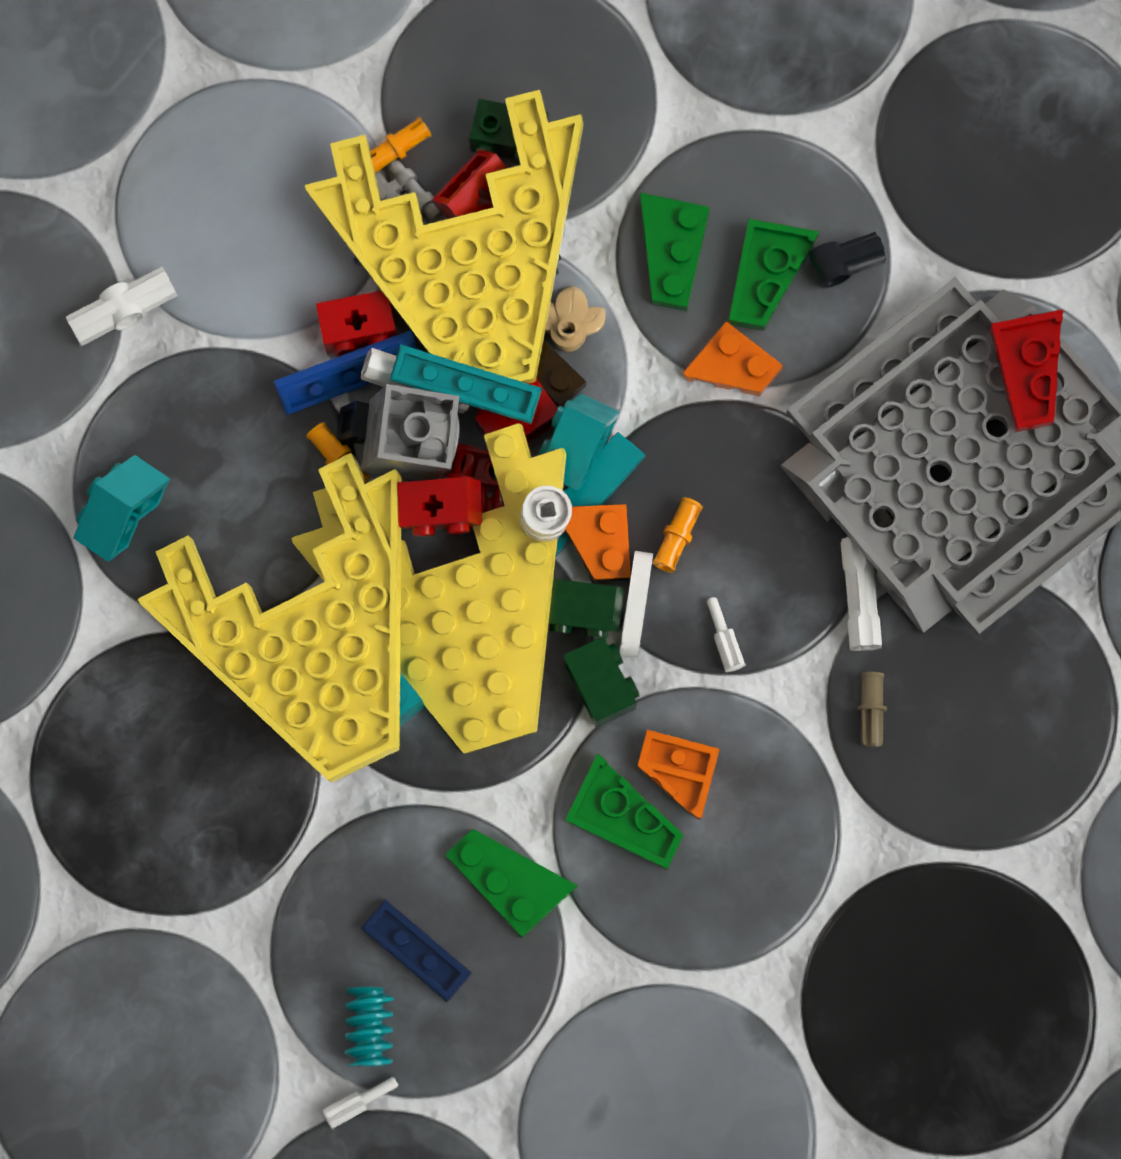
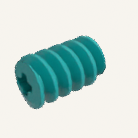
M345 988L346 994L356 998V1000L345 1004L346 1010L356 1013V1015L345 1019L346 1025L356 1029V1031L345 1034V1040L355 1044L354 1047L344 1050L345 1056L355 1059V1062L345 1066L381 1067L393 1063L392 1058L382 1055V1051L393 1047V1043L382 1039L383 1035L393 1032V1027L383 1024V1020L394 1015V1012L383 1008V1004L394 1001L393 996L383 993L385 988Z

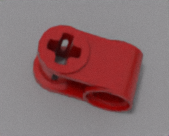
M458 444L451 471L446 474L445 479L458 477L473 478L481 481V486H486V491L494 493L495 489L499 488L498 482L491 478L494 468L489 451L481 450L471 445Z

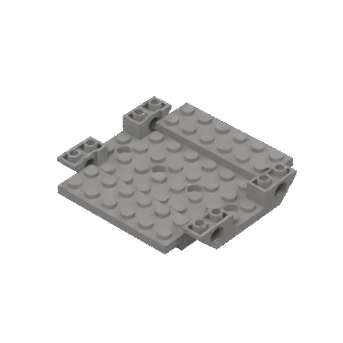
M956 277L787 409L786 414L812 444L808 443L781 464L780 467L828 522L833 518L878 571L875 579L922 634L951 612L952 607L974 634L979 636L1121 521V404L1060 336L1061 344L1058 356L1057 378L1062 383V389L1056 393L1054 422L1050 426L1015 432L989 327L992 323L1041 313L1033 304L1004 289L987 303H984L982 300L977 302ZM991 420L1001 421L1006 427V434L1001 437L990 435L986 429V423ZM938 464L945 466L950 472V478L945 482L935 481L930 476V468ZM877 510H887L893 516V524L886 528L877 526L873 521V513Z

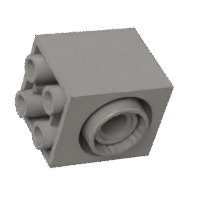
M386 384L369 400L361 472L384 475L396 469L402 479L415 481L438 479L451 469L459 439V418L457 416L459 396Z

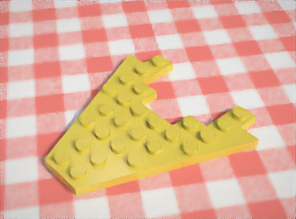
M540 90L505 98L521 165L486 174L493 208L427 225L423 224L415 192L381 201L368 140L365 135L330 143L337 177L305 185L306 191L427 352L527 384L536 382L584 125L581 114L548 123Z
M519 423L484 435L505 506L482 513L481 525L473 526L480 553L415 574L406 542L401 540L400 672L422 698L425 707L464 754L535 733L538 727L557 539L550 542H539L531 539L522 529L520 512L526 496L533 489L540 486H554L563 491L567 454L565 449L560 448L532 458L523 427ZM324 488L313 492L323 527L292 537L291 539L313 569L326 582L312 549L344 534L345 531L327 489Z
M352 453L318 469L345 531L344 534L312 549L326 582L262 613L253 589L248 583H244L216 597L195 543L191 537L186 536L156 551L168 584L138 598L139 603L331 783L398 751L400 747L401 528L399 527L398 482H402V477L394 469L366 483L358 462Z

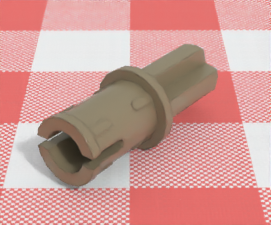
M863 672L860 674L861 705L857 706V711L861 712V744L869 748L880 747L883 744V713L887 712V707L883 705L884 673Z

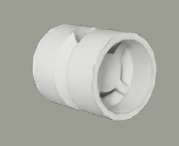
M540 486L533 489L526 496L520 512V524L523 531L531 539L539 542H550L557 539L565 531L572 515V505L568 496L561 489L554 486Z

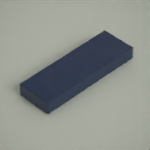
M386 899L361 927L367 935L447 1003L472 974L471 971Z

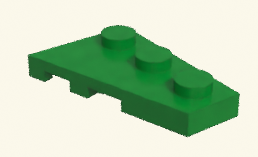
M640 192L651 302L653 305L687 312L710 207Z
M748 219L729 324L761 331L765 330L817 240L819 231Z
M597 753L565 822L668 870L684 835Z
M474 829L445 854L522 939L578 887V885Z

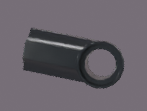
M876 232L841 244L836 241L824 243L811 250L808 254L822 288L837 286L847 281L852 274L886 262L884 246Z

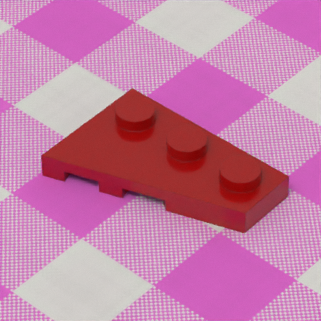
M1063 309L992 323L989 327L1015 432L1050 426L1054 422Z

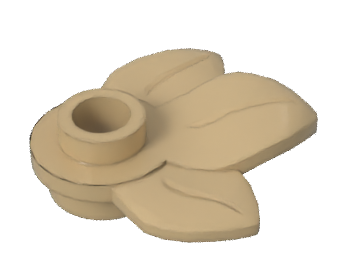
M575 286L565 288L557 296L555 303L550 302L545 332L550 333L553 344L561 351H576L585 342L586 336L599 332L602 329L606 317L605 309L601 307H588L587 298L581 289ZM573 331V333L571 334H565L563 332Z

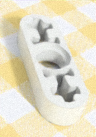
M635 551L620 646L621 656L638 658L653 553Z

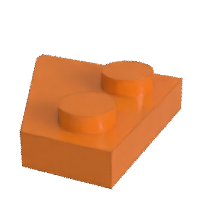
M726 321L683 372L682 377L686 381L693 382V380L715 384V387L728 390L735 388L746 394L761 396L781 372L783 365Z
M626 504L572 507V515L565 531L570 538L569 541L574 550L583 560L584 567L592 581L631 578Z
M647 730L637 768L695 819L701 820L720 749Z

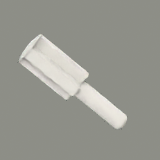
M709 598L707 605L717 631L714 634V640L725 669L724 671L732 672L739 670L746 664L744 663L733 629H727L717 598Z
M391 1077L362 1094L356 1091L329 1107L322 1109L326 1122L334 1129L366 1111V1104L397 1088L398 1083L394 1077Z

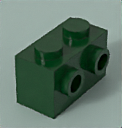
M478 98L469 136L470 150L475 153L479 149L496 153L498 157L510 159L514 164L521 165L506 104ZM546 112L547 120L549 123V112Z
M553 578L548 622L550 623L549 631L571 634L572 626L586 628L585 636H604L605 638H607L608 631L619 632L625 588Z
M603 636L563 655V662L595 728L636 709L637 702L635 698L640 695L631 676L624 678L618 666L623 664V660L614 643L608 645Z

